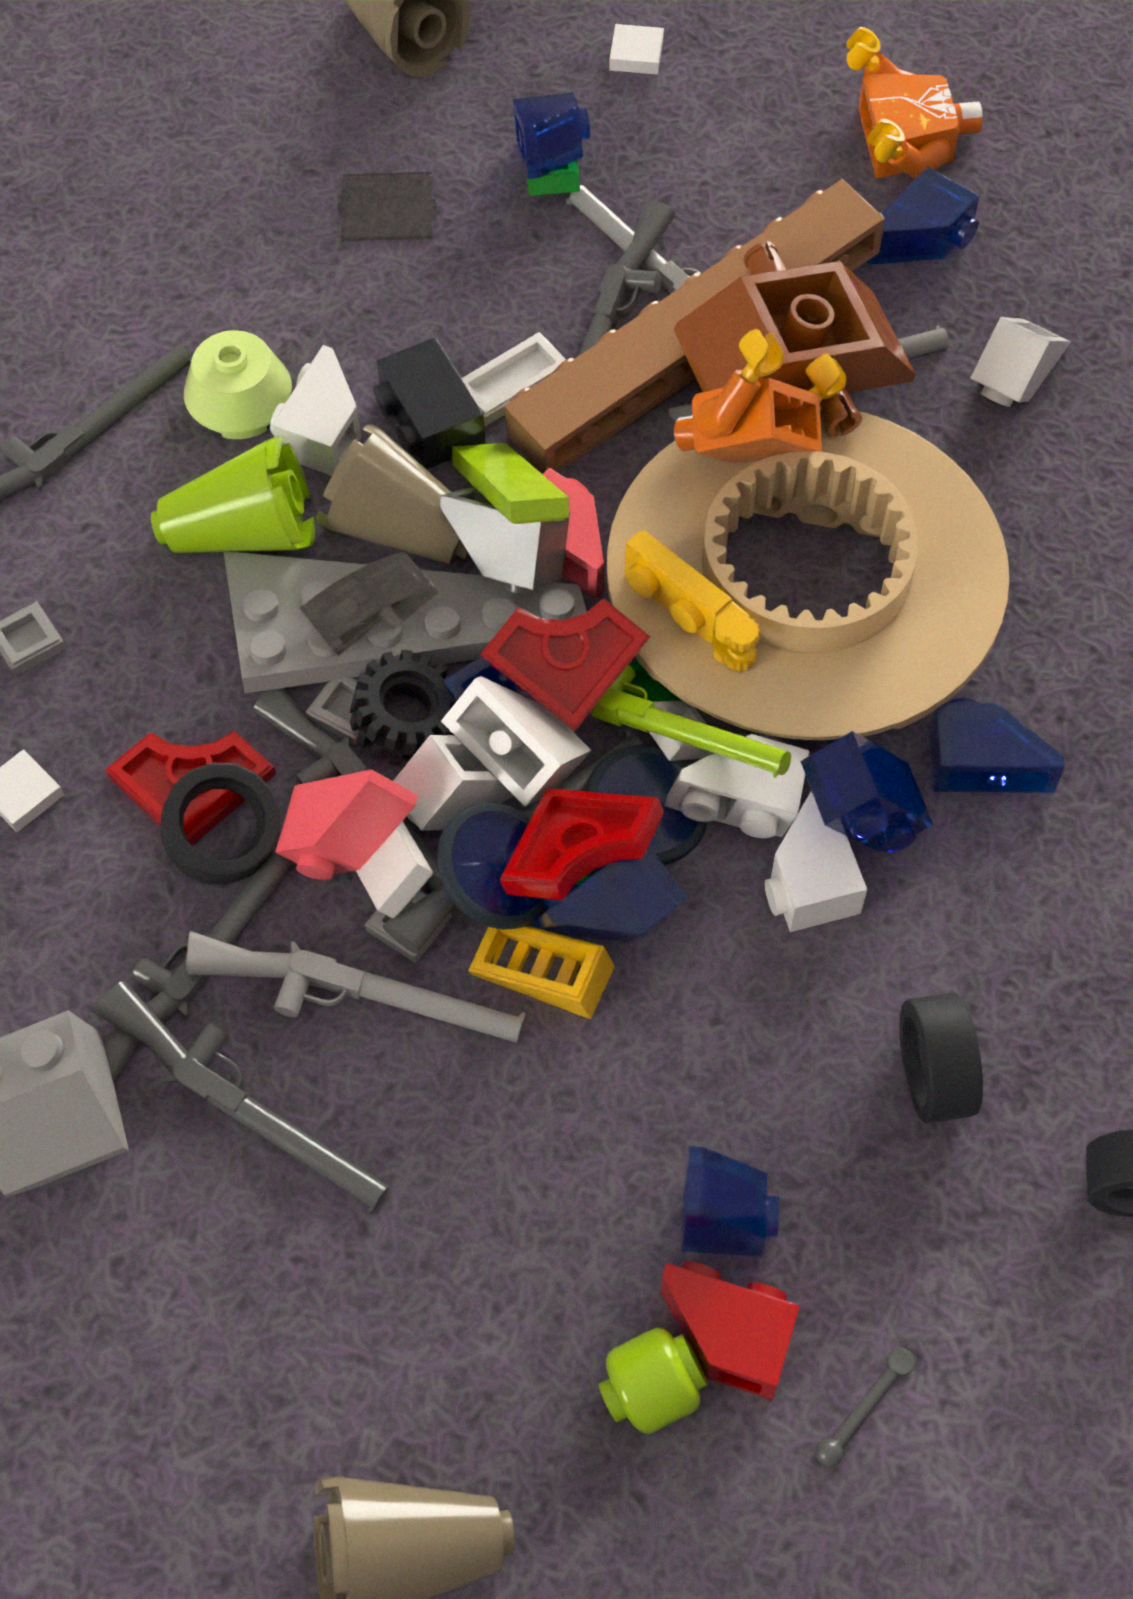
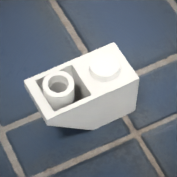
M323 345L312 363H307L302 367L297 378L296 387L286 403H280L276 407L272 415L270 430L274 437H283L282 445L289 443L292 446L301 465L331 476L354 439L360 440L361 432L357 406L334 350Z
M750 734L746 737L791 753V764L784 775H778L777 778H774L772 772L713 753L680 771L667 795L665 807L679 810L686 817L696 821L708 822L714 820L739 827L742 832L752 837H783L798 815L809 750Z

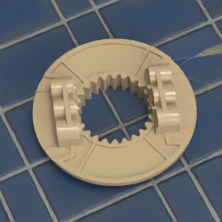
M860 412L862 416L860 425L846 435L842 436L837 424L836 426L839 430L837 437L829 435L826 424L820 414L822 452H787L757 461L730 463L699 455L696 450L683 452L677 446L676 441H673L641 470L629 486L618 507L612 523L607 550V583L610 602L651 636L636 654L635 658L653 680L659 681L671 693L691 707L694 706L716 719L753 732L800 740L855 739L878 734L893 728L901 729L940 708L964 688L989 655L1004 617L1009 590V566L1005 542L991 507L972 479L949 456L932 443L902 426L865 412ZM753 513L780 518L787 513H793L803 523L829 528H837L843 523L851 524L856 532L880 537L882 545H891L888 556L889 562L894 563L891 578H886L883 581L881 594L872 592L868 595L865 609L855 603L849 604L846 617H841L833 609H827L823 620H815L810 610H803L796 619L790 618L787 606L780 605L773 611H768L765 609L766 597L759 595L748 599V584L745 581L733 583L735 569L733 565L726 564L728 532H735L738 529L739 516L749 519L753 516ZM639 530L647 531L731 597L732 602L748 613L750 619H755L754 622L759 624L760 637L759 643H756L755 646L757 656L752 668H747V671L741 670L739 673L737 670L732 672V669L726 668L724 663L720 664L713 658L712 644L697 632L688 633L674 621L668 609L652 597L645 598L631 587L626 576H624L626 542Z

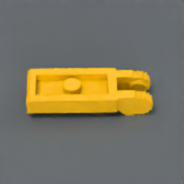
M639 530L626 542L624 576H626L631 587L645 598L652 597L669 610L674 621L688 633L697 632L712 644L713 658L720 664L724 663L726 668L732 669V672L737 670L739 673L741 670L747 671V668H752L757 656L755 646L756 643H759L760 637L759 624L754 622L755 619H750L749 614L732 602L731 597L647 531Z

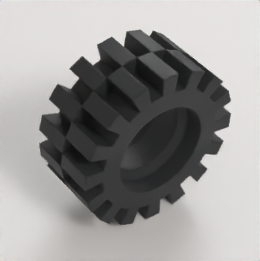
M401 650L399 661H395L393 653L390 651L382 654L380 664L374 659L366 665L365 672H361L350 708V713H352L350 725L352 731L359 730L357 741L362 748L370 742L374 743L370 755L378 760L386 751L392 754L389 764L400 766L402 756H408L410 761L430 735H453L441 720L462 696V694H456L459 683L455 676L445 680L449 668L442 662L435 669L431 668L429 665L432 656L422 652L420 662L412 660V650ZM394 694L410 695L420 700L427 707L428 716L420 722H404L391 716L385 710L383 701L388 696Z

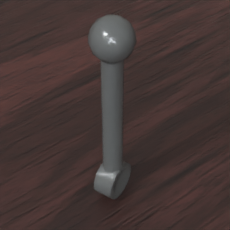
M898 1347L889 1353L887 1369L834 1436L831 1439H824L817 1444L815 1455L820 1464L825 1467L838 1465L843 1458V1446L899 1376H907L912 1372L915 1366V1359L909 1350Z

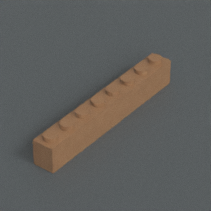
M843 179L825 191L819 190L813 193L805 201L804 205L785 218L779 217L773 220L761 234L743 246L737 245L731 248L721 261L703 273L691 275L678 290L661 301H654L648 304L636 318L620 329L606 332L597 341L596 345L575 359L569 358L563 361L554 370L553 374L532 388L527 387L517 392L510 402L504 406L507 437L542 473L548 468L556 472L560 471L696 379L674 332L676 323L739 277L751 275L743 262L746 252L751 247L762 243L768 256L769 254L765 248L766 242L774 243L785 269L841 261L848 269L853 271L880 252L885 218Z

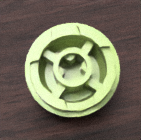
M224 331L210 336L195 350L184 386V402L191 416L208 429L221 433L222 437L227 439H246L267 431V426L271 423L276 407L280 403H286L290 397L292 381L286 367L262 339L245 331Z

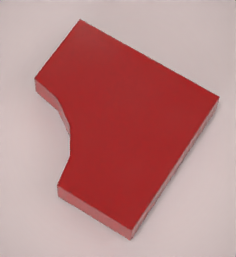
M604 598L588 612L565 620L539 618L518 607L479 656L574 732L651 636Z
M235 731L215 742L196 746L168 743L150 732L105 769L107 776L160 826L163 806L173 785L192 769L210 763L237 764L256 773L265 783L276 775L275 767ZM212 789L199 794L189 803L184 814L183 829L188 842L194 845L242 804L245 799L239 794L223 789Z
M546 788L500 878L506 894L563 901L575 883L596 868L619 860L643 859L664 814L659 798Z

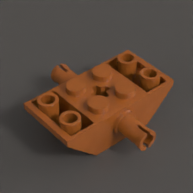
M766 242L765 248L769 254L768 256L763 244L758 243L746 252L743 260L751 275L739 277L678 321L674 332L703 392L725 387L736 369L743 370L748 363L739 349V343L748 332L754 329L760 330L764 338L768 333H773L784 354L782 366L770 375L759 377L758 380L771 378L809 391L814 385L805 372L806 368L821 355L829 354L831 358L836 359L846 374V385L838 394L823 399L820 402V406L823 408L820 414L830 436H838L837 424L842 436L855 430L862 422V416L859 410L856 409L849 393L913 382L916 373L873 291L841 261L785 269L774 243Z

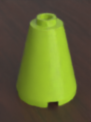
M281 436L268 439L159 498L157 511L151 513V524L157 541L161 545L167 544L174 553L302 550L312 547L315 542L314 517L304 522L302 519V514L304 513L303 500L311 497L302 467L292 446L289 443L282 445L283 437Z

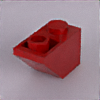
M685 1261L681 1267L666 1263L662 1275L661 1294L681 1332L690 1342L706 1379L773 1400L800 1305L787 1302V1295L783 1291L766 1284L752 1282L748 1283L747 1288L722 1281L720 1280L721 1274L717 1270L701 1263Z

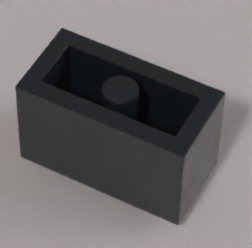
M436 337L376 361L379 384L373 386V391L378 406L385 417L394 414L399 423L396 425V431L403 449L410 455L417 453L426 470L451 460L452 446L486 444L483 413Z

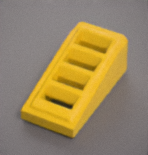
M530 926L516 929L488 927L468 971L476 977L591 1019L614 969V963L605 947ZM508 939H511L518 943L507 968L496 965ZM531 949L540 950L530 974L521 972ZM557 956L564 959L555 981L548 980L546 976ZM581 965L580 971L577 975V978L573 986H570L579 966Z

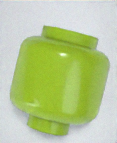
M656 1327L613 1348L608 1353L606 1369L609 1378L599 1383V1389L610 1414L616 1422L628 1417L632 1425L641 1433L651 1434L694 1413L701 1402L699 1389L707 1386L708 1382L686 1336L682 1333L674 1337L667 1329Z

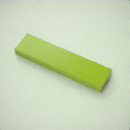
M508 444L452 446V465L512 524L560 521L569 518V497Z

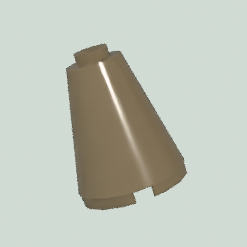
M344 0L348 8L393 65L412 77H427L449 64L448 62L438 60L450 54L455 46L461 49L467 38L470 24L469 3L467 0Z
M372 424L366 425L363 430L369 439L365 444L354 439L345 451L323 494L324 498L332 502L329 513L326 515L318 510L316 516L317 524L331 531L449 565L453 563L457 556L466 560L469 557V553L440 508L441 495L451 493V491L382 429Z
M341 1476L317 1478L314 1497L328 1496V1514L314 1516V1546L319 1599H429L499 1573L503 1566V1556L513 1555L515 1538L511 1514L509 1510L499 1511L498 1504L493 1496Z

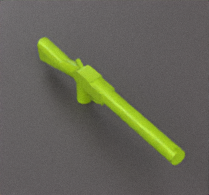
M630 665L624 669L590 712L594 718L617 726L623 724L644 732L650 731L772 772L774 778H777L778 775H784L791 764V753L789 751L655 708L654 703L649 701L647 692L643 688L630 684L635 677V672ZM626 690V691H629V692H632V693L641 695V696L644 697V699H643V698H640V697H637V696H634V695H631V694H628V693H625V692H623V691Z

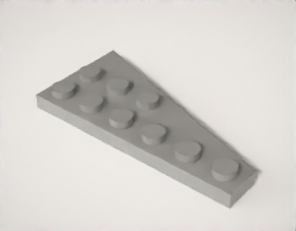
M223 551L245 694L359 677L361 672H365L366 665L374 659L380 664L382 654L392 651L395 661H399L401 650H412V660L420 662L423 652L432 656L429 666L438 665L440 662L447 664L480 659V653L518 607L539 618L565 620L587 612L579 584L554 582L539 587V591L535 594H519L506 590L504 582L482 575Z

